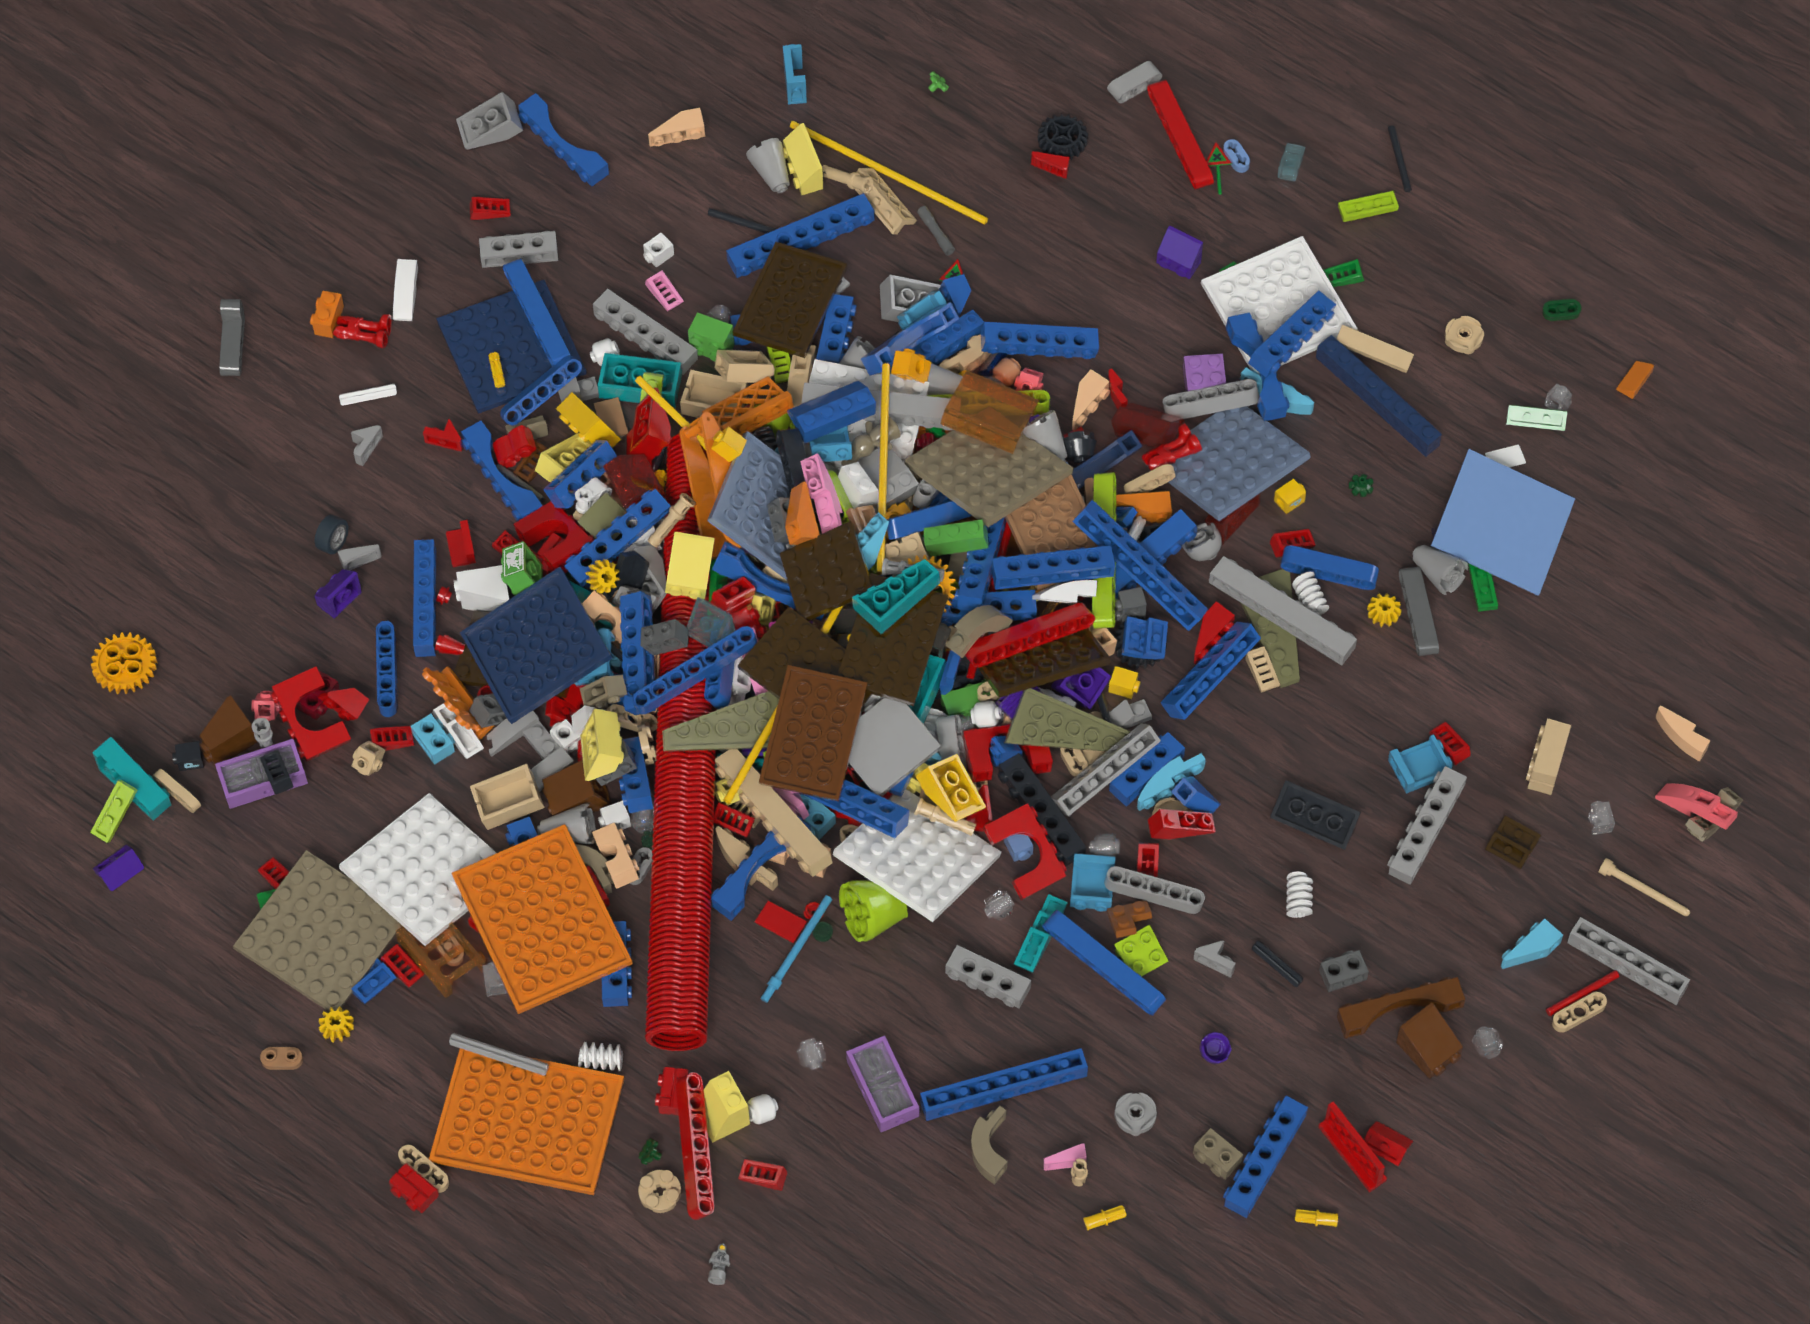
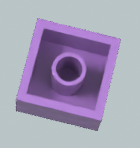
M1223 354L1184 356L1185 392L1226 384Z

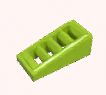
M767 347L769 360L774 365L773 376L775 383L787 382L791 366L789 353ZM788 371V373H786V374H781V375H778V374H777V373H779V372Z

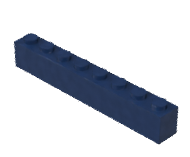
M1330 335L1318 345L1316 358L1425 457L1440 446L1442 434L1335 337Z

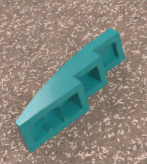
M1048 894L1033 926L1029 929L1014 965L1032 973L1034 972L1052 938L1043 929L1042 925L1055 910L1064 913L1068 904L1066 901Z

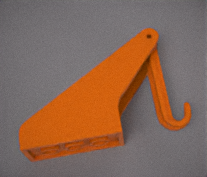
M704 412L699 418L690 423L689 427L681 428L679 434L692 498L696 503L694 508L700 536L715 538L712 559H717L724 542H728L738 548H741V546L707 521L731 462H728L711 449L714 443L713 437L720 429L714 416L709 412ZM698 435L704 438L708 460L696 437Z

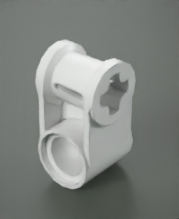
M598 478L591 479L586 485L575 492L577 500L576 510L581 514H585L606 492L611 496L612 489Z

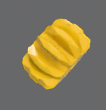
M603 559L602 561L596 560L594 565H588L591 571L585 574L589 576L586 582L591 584L590 589L596 590L597 593H609L611 588H616L615 581L620 580L616 577V574L620 572L618 569H614L616 564L609 563L608 560Z
M1379 593L1377 598H1371L1367 610L1369 611L1368 617L1373 619V624L1379 622L1380 627H1382L1386 623L1390 627L1392 622L1396 623L1398 621V617L1401 615L1400 602H1395V596L1389 598L1388 593H1386L1382 597Z
M340 1006L336 1011L330 1007V1013L323 1011L322 1015L324 1018H319V1024L321 1025L319 1026V1031L323 1033L325 1039L330 1038L333 1043L336 1038H339L342 1042L343 1036L350 1037L349 1031L354 1030V1025L352 1024L354 1019L352 1016H349L350 1013L347 1009L342 1012Z

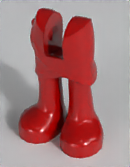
M383 314L380 321L374 322L359 317L338 316L336 323L339 326L334 328L333 335L340 339L363 340L375 344L378 348H385L391 332L392 318L389 314ZM360 329L369 330L377 333L362 332L360 331Z
M1185 423L1178 427L1179 436L1174 441L1165 445L1161 444L1142 455L1143 462L1148 465L1151 471L1162 465L1175 463L1176 459L1202 451L1198 438L1195 434H1191Z

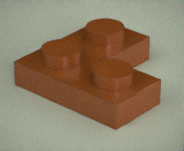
M1147 900L1107 908V916L1116 938L1137 934L1134 922L1152 919V913Z

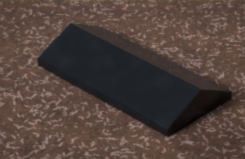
M1286 780L1270 818L1345 850L1354 833L1361 812Z

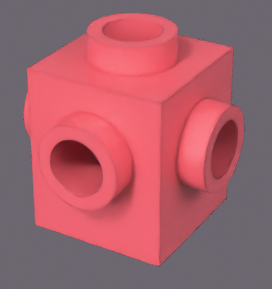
M1025 367L1021 371L1020 376L1016 377L1014 387H1017L1016 391L1043 390L1044 384L1041 382L1044 373Z
M261 691L257 694L255 700H252V712H254L255 720L258 718H265L268 721L276 719L281 708L278 703L274 704L270 696L272 691Z

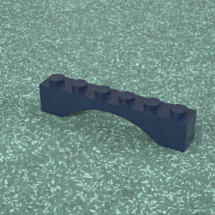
M1132 430L1073 469L1071 475L1078 490L1084 487L1087 478L1094 479V474L1106 473L1143 447Z

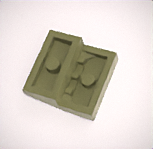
M606 492L577 522L596 539V535L601 530H607L612 526L611 522L616 517H622L627 511ZM614 533L612 539L615 541L621 533Z

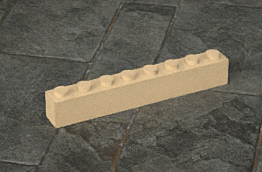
M729 749L715 759L717 766L715 771L721 779L725 778L727 780L729 788L745 763L746 758L738 749ZM752 766L737 791L740 800L744 805L748 804L751 807L750 810L757 819L761 818L765 829L775 834L776 841L780 845H785L787 853L792 859L796 858L799 861L798 864L803 872L808 871L812 877L832 864L830 852L772 787L758 783L760 774Z

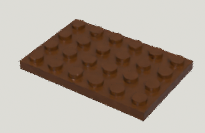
M788 665L758 783L839 802L868 683Z

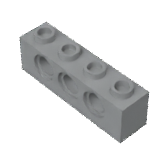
M555 231L479 238L482 268L503 266L520 258L524 264L558 261Z
M959 945L955 947L946 963L945 973L948 977L956 981H963L968 987L975 990L979 989L990 998H998L1009 1007L1015 1006L1020 1009L1031 989L1030 979ZM966 967H971L974 970L972 972H966L964 969ZM984 976H990L992 979L990 981H985L982 978ZM1009 985L1011 988L1004 990L1001 986Z

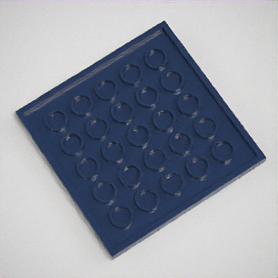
M545 280L534 283L570 355L580 361L582 365V370L576 378L586 375V369ZM514 291L436 318L478 414L509 403L552 368ZM494 352L499 353L505 380V386L500 388L495 387L488 355ZM575 362L568 365L567 369L572 370L575 367ZM560 374L554 375L552 381L557 382L560 379ZM539 387L537 392L545 390V387Z
M561 567L555 569L460 632L511 724L613 658Z

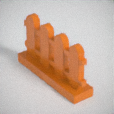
M428 667L423 670L422 676L434 685V692L444 698V705L448 710L456 714L455 720L461 726H464L467 730L472 729L480 740L494 727L493 725L481 728L469 711L474 698L450 667H446L442 672L438 670L432 671Z

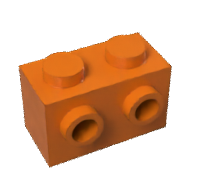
M322 291L321 297L317 298L316 312L311 315L310 320L315 335L329 338L334 337V328L338 326L336 323L337 317L341 316L344 308L341 294Z

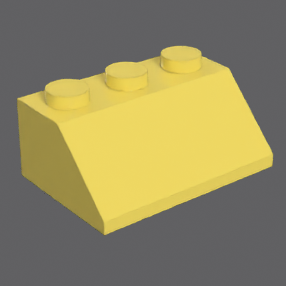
M802 123L783 139V150L785 159L788 161V171L794 176V186L800 190L801 195L823 189V172L804 123Z
M594 709L580 735L585 781L615 772L618 765L623 762L624 752L621 751L622 737L619 734L620 722H618V716L615 712Z

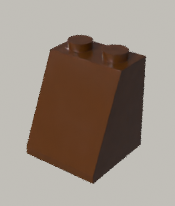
M231 695L226 698L199 735L202 742L199 744L203 750L202 754L208 763L212 762L214 766L216 763L235 757L257 743L252 730V724Z
M583 760L542 779L544 785L543 793L548 799V810L552 816L587 803L589 804L587 809L591 808L593 812L612 805L606 784L601 786L596 779L585 781Z
M1432 1002L1400 1026L1396 1043L1429 1079L1434 1075H1441L1446 1070L1448 1064H1455L1462 1057V1044Z

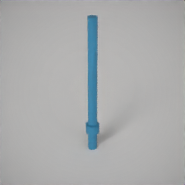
M825 895L774 977L770 978L767 983L768 987L760 998L764 1002L768 1003L774 991L778 990L781 986V980L833 900L831 897Z

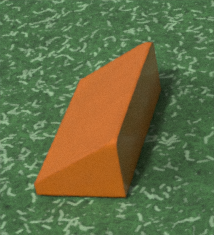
M1636 361L1616 390L1633 399L1653 372L1654 365Z

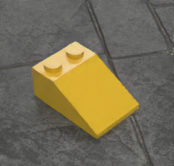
M957 754L928 766L916 775L924 793L955 822L986 808Z

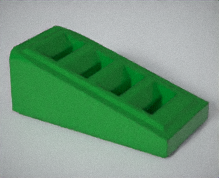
M1358 259L1323 270L1329 281V274H1332L1334 280L1330 281L1333 287L1364 281ZM1347 271L1349 276L1345 277L1344 272ZM1336 273H1340L1341 278L1337 279Z

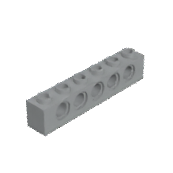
M609 289L593 303L594 315L598 320L605 321L614 331L621 332L629 341L639 344L642 350L649 351L657 360L681 362L683 375L698 360L695 347Z
M1141 723L1053 794L1051 798L1063 815L1070 816L1161 740L1150 725Z
M1446 766L1442 772H1437L1433 781L1435 782L1433 789L1429 788L1425 794L1424 799H1426L1424 805H1419L1415 813L1417 816L1415 822L1411 821L1406 829L1408 833L1406 838H1401L1398 843V853L1396 856L1392 855L1387 864L1390 867L1389 875L1411 885L1466 784V776ZM1440 789H1447L1449 793H1441ZM1437 805L1440 809L1433 810L1430 806ZM1428 822L1431 826L1424 827L1421 823ZM1417 838L1420 839L1422 843L1415 844L1412 842V840ZM1409 855L1413 859L1406 861L1403 859V856Z
M1582 917L1579 918L1569 935L1568 944L1675 1005L1678 1004L1688 987L1690 979Z

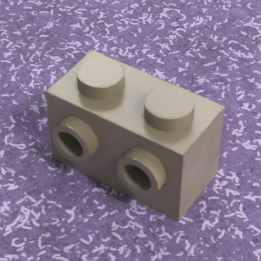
M623 675L605 676L580 688L584 706L596 707L597 709H605L608 707V704L621 701V697L627 695Z
M1211 1128L1194 1145V1157L1200 1163L1207 1164L1216 1176H1221L1225 1180L1242 1162L1243 1154Z

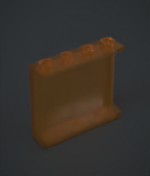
M967 370L947 404L940 424L1013 454L1031 416H1034L1039 400Z

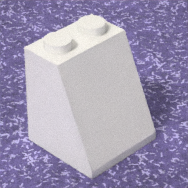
M859 462L842 466L838 478L853 509L873 505L877 514L879 491Z
M502 565L456 572L457 580H453L457 601H461L463 609L492 612L509 600L508 586L501 578V573L503 572Z

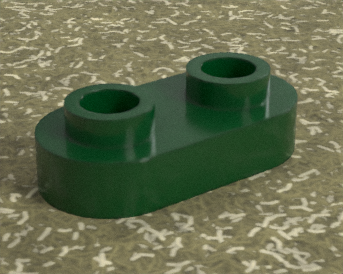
M1575 299L1553 300L1544 304L1542 314L1549 321L1572 320L1579 317L1582 307Z

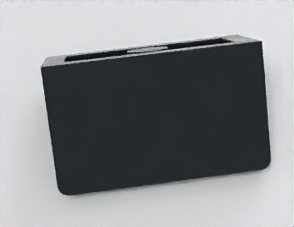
M636 551L620 553L615 568L620 571L616 574V577L620 580L615 581L617 587L612 589L616 591L619 590L620 586L624 585L642 589L649 568V562Z

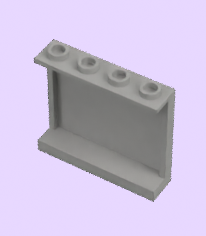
M880 697L881 701L876 705L874 703L870 704L864 710L865 714L859 719L849 764L869 789L882 797L940 751L941 745L907 704Z

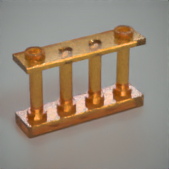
M452 922L449 924L448 930L433 939L426 946H419L415 942L416 937L409 931L407 932L403 926L396 930L397 941L445 998L453 994V982L477 966L482 973L486 971L485 962L487 960L482 952H477ZM454 936L459 945L436 961H431L428 953ZM462 952H465L470 957V961L449 975H443L440 971V967Z

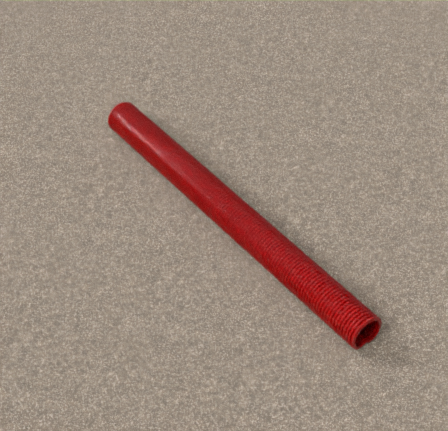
M679 433L671 438V442L667 446L665 498L670 506H674L677 503L681 493H685L692 498ZM701 446V448H702V450H703V452H704V454H705V456H706V458H707V460H708L707 452H706V450ZM691 507L686 512L685 518L679 520L664 538L663 564L666 582L674 533L680 532L700 536L694 507ZM710 570L705 599H692L689 596H673L667 593L662 600L660 622L676 619L687 627L688 647L659 654V678L710 647L712 624L716 620L708 613ZM693 668L690 673L698 672L699 668ZM677 678L673 681V683L678 684L681 682L682 679ZM706 678L657 708L645 1039L651 1046L669 1051L693 1050L707 1042L716 750L664 752L662 731L717 710L704 698ZM659 689L658 695L662 694L664 689Z

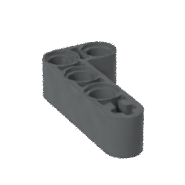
M221 299L220 311L223 321L219 365L220 375L241 376L245 325L242 300Z

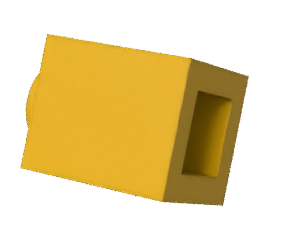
M728 426L723 431L719 430L714 435V443L711 449L728 462H731L741 455L747 440Z
M1292 479L1275 491L1274 501L1287 514L1305 502L1306 490L1302 484H1298Z
M1115 666L1109 683V692L1132 699L1134 692H1138L1141 681H1138V673Z

